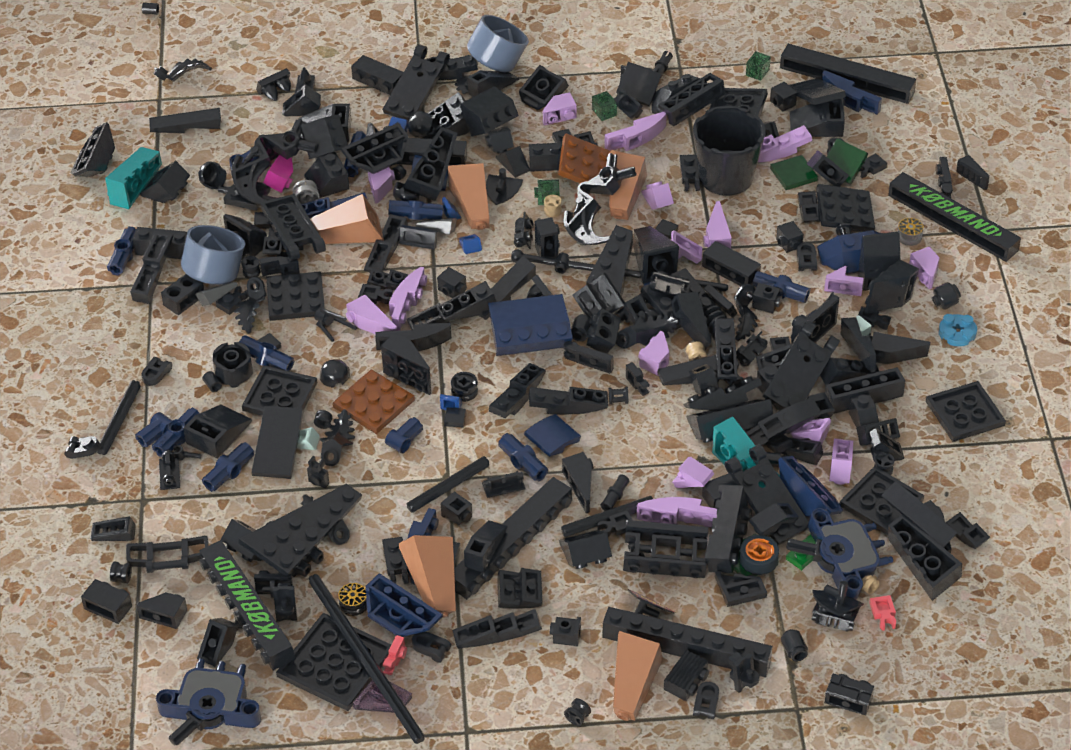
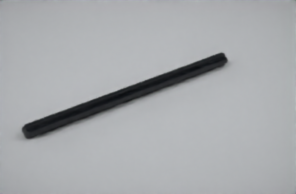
M318 574L310 576L308 578L309 584L415 744L423 742L425 740L424 733Z

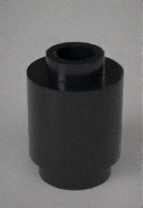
M580 314L574 319L571 333L572 339L582 342L588 338L586 334L591 326L589 316Z
M790 629L783 633L781 643L788 657L794 662L805 659L808 655V648L800 631Z

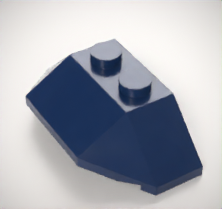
M872 230L838 235L817 246L820 263L835 271L847 266L846 274L858 273L862 236L881 233Z
M793 456L780 457L778 460L780 479L805 516H811L814 509L817 508L827 510L830 515L843 512L837 499L806 467L798 463L796 458Z
M380 573L365 586L368 617L394 635L405 637L428 631L443 617L442 613Z

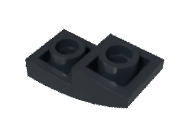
M371 269L367 284L381 286L382 290H396L408 274L390 269L389 274Z

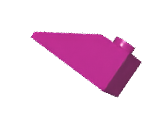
M279 155L268 170L263 183L280 193L285 188H289L293 181L291 178L293 174L292 157L285 159Z

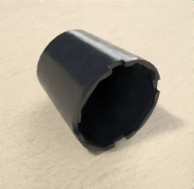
M720 106L705 111V114L698 117L693 125V137L701 184L714 194L723 196L740 194L746 191L752 184L765 138L764 123L757 115L753 116L747 113V109L741 107Z

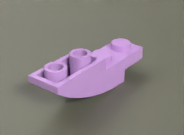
M661 112L634 120L631 127L605 134V149L611 151L624 147L628 151L649 142L666 127V113Z
M803 125L776 138H773L772 135L765 137L758 162L773 161L798 153L797 147L812 141L811 134Z
M420 267L408 275L396 288L389 301L390 316H392V322L397 326V331H400L402 324H405L406 312L410 311L411 305L416 306L418 299L422 298L423 286L427 284V275H425L424 267Z
M685 497L657 498L638 503L637 519L667 524H677L678 521L712 527L713 518H717V509L701 506L702 499Z

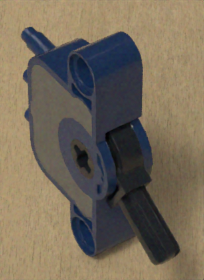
M822 508L814 509L808 523V529L816 544L788 539L786 546L787 550L813 555V561L817 562L822 570L833 574L832 578L837 589H839L840 581L848 582L846 596L857 599L861 592L863 577L867 575L873 576L877 567L888 565L894 561L892 556L879 558L876 549L884 546L885 541H872L868 532L877 528L875 523L863 525L855 519L833 522L828 511Z
M201 658L198 660L196 667L190 669L184 675L180 690L163 689L157 693L156 703L161 716L186 720L169 736V740L174 746L179 745L196 728L200 731L203 729H214L223 723L229 726L255 728L261 723L259 704L254 700L246 699L245 664H240L237 673L225 671L226 663L224 661L219 662L216 670L204 668L205 660Z

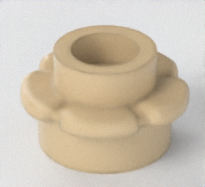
M875 575L863 577L862 592L873 594L878 589L880 583Z

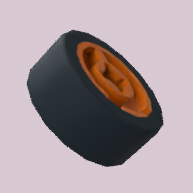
M754 535L745 539L741 544L740 563L746 571L752 574L763 575L772 572L778 565L779 547L772 538L765 535Z

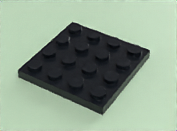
M325 613L321 614L295 647L294 654L296 660L280 667L276 671L278 678L346 711L351 709L373 680L332 617ZM353 627L379 667L382 668L384 660L389 655L388 651L391 644Z

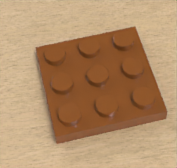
M566 133L562 141L558 175L580 184L585 181L588 182L599 175L602 168L606 167L607 156L610 151Z
M371 369L333 402V408L340 412L346 409L348 415H351V419L378 434L415 401V396Z

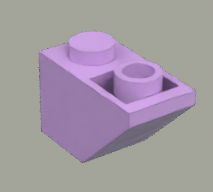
M570 92L553 96L543 109L544 126L577 118V105Z
M656 182L646 185L647 189L641 190L642 195L652 210L674 204L668 183Z
M929 246L911 253L909 264L919 268L917 276L920 282L928 289H932L938 271L939 257Z
M662 331L653 336L649 344L642 348L638 355L639 367L659 376L657 373L659 368L669 365V349L664 332Z

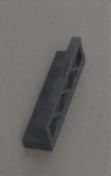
M708 73L658 104V107L668 114L669 124L674 127L725 95L724 80L712 73Z

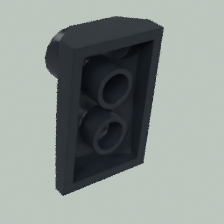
M832 292L820 307L806 316L803 314L796 316L792 321L791 343L793 344L800 329L807 320L816 325L808 337L814 343L837 324L840 297Z

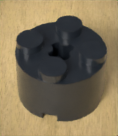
M234 342V344L230 345L223 343L214 350V373L221 383L235 388L247 381L253 374L251 354L246 345L239 342Z

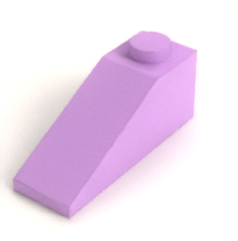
M717 201L706 228V236H703L704 247L709 248L716 241L731 249L732 238L721 203Z
M366 295L346 304V317L349 322H353L358 328L374 334L381 331H397V326Z
M834 439L829 481L839 485L850 483L854 441Z

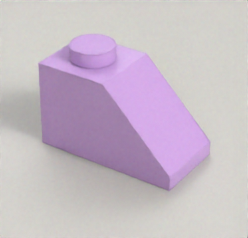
M389 167L375 174L368 172V180L375 203H379L393 188L392 181L395 180L394 171L390 170Z

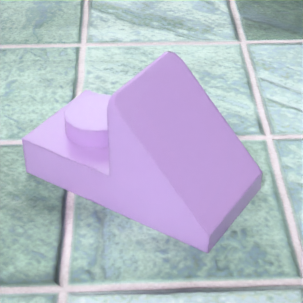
M673 230L671 240L679 246L678 259L684 256L698 264L702 260V247Z
M847 266L826 275L824 291L861 296L863 278L846 276Z
M831 419L812 420L791 432V435L796 439L809 438L811 441H818L822 444L827 437Z
M688 457L679 467L678 476L672 483L676 488L704 487L712 478L714 472L692 457Z

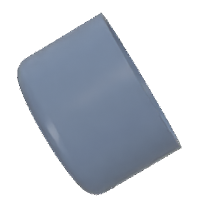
M483 15L467 43V49L484 66L498 72L507 73L515 68L529 40L512 23L494 15Z
M212 225L194 226L187 232L181 267L188 276L197 281L214 285L228 284L238 276L245 242L238 234L222 227Z

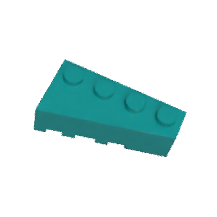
M140 147L105 178L107 195L111 205L125 209L131 208L141 191L161 167L160 151Z
M733 416L714 426L712 453L723 464L725 461L736 457L741 463L743 472L756 465L749 455V449L756 445ZM763 482L758 483L759 487H765Z

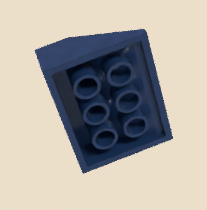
M563 294L488 303L496 356L563 348L565 342L572 341L570 321Z

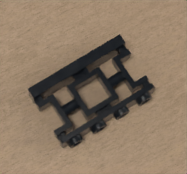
M627 520L625 543L635 542V552H624L623 571L705 578L707 563L705 558H697V549H707L708 527ZM640 540L652 541L651 545L640 544ZM681 544L692 545V549L681 548ZM656 546L676 547L675 556L655 554ZM639 552L651 553V557H640ZM680 556L692 557V561L680 560Z

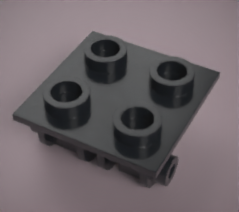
M816 603L812 611V620L816 624L826 626L827 618L829 617L827 627H830L833 618L835 619L833 628L836 629L838 620H840L838 629L846 632L849 630L853 631L854 621L860 607L839 617Z

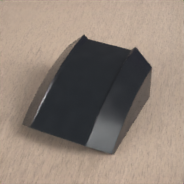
M539 65L520 88L519 95L523 103L539 110L545 107L553 96L562 94L569 85L565 78Z

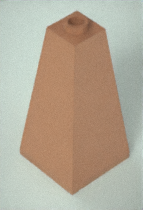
M611 150L610 153L613 155L617 154L618 156L617 168L619 170L634 166L637 173L635 177L623 179L620 188L614 195H610L611 216L619 220H628L647 178L645 157Z
M484 164L448 166L449 189L471 229L482 230L489 228Z
M363 194L310 218L325 244L374 243L376 239L384 241L379 216Z
M414 535L400 542L399 549L422 601L442 613V618L448 617V614L456 611L453 537Z
M619 631L617 642L613 709L618 718L629 721V719L635 721L663 657L659 643Z

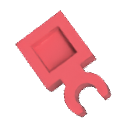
M891 596L870 598L869 604L874 619H880V629L882 631L885 630V623L891 624L892 629H895L896 619L894 617L896 611Z
M396 635L388 651L389 655L383 662V667H385L383 673L392 675L395 666H398L400 660L405 658L407 647H405L404 637Z

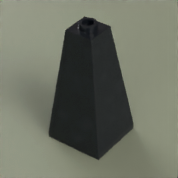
M651 226L634 229L633 248L641 282L643 284L650 282L653 272L662 271L668 275L677 272L678 244Z

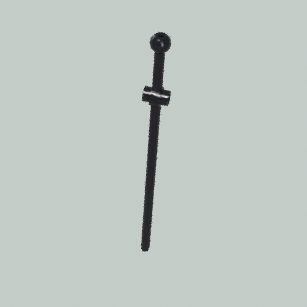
M516 249L511 254V260L514 263H517L521 257H524L533 263L555 266V271L560 274L565 273L568 268L592 271L595 264L570 261L569 255L566 253H559L556 258L524 254L522 250ZM627 269V277L641 279L639 271ZM696 280L702 288L709 284L716 290H728L727 284Z

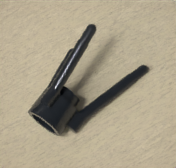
M323 307L319 308L314 315L315 320L318 321L316 326L322 329L331 342H334V338L324 325H331L335 320L354 330L357 329L355 325L346 321V317L328 311Z

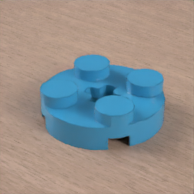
M946 314L939 324L938 332L940 338L947 340L948 344L952 346H966L970 341L975 340L977 325L970 315Z

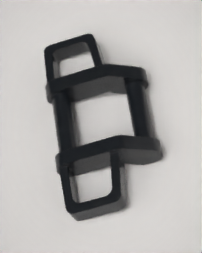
M208 536L183 538L181 541L155 544L153 542L128 543L126 545L127 563H131L132 567H146L147 573H153L154 570L173 568L189 569V563L201 559L200 552L189 555V546L205 544V547L209 546ZM182 549L180 560L154 562V552ZM147 551V560L132 559L131 552Z

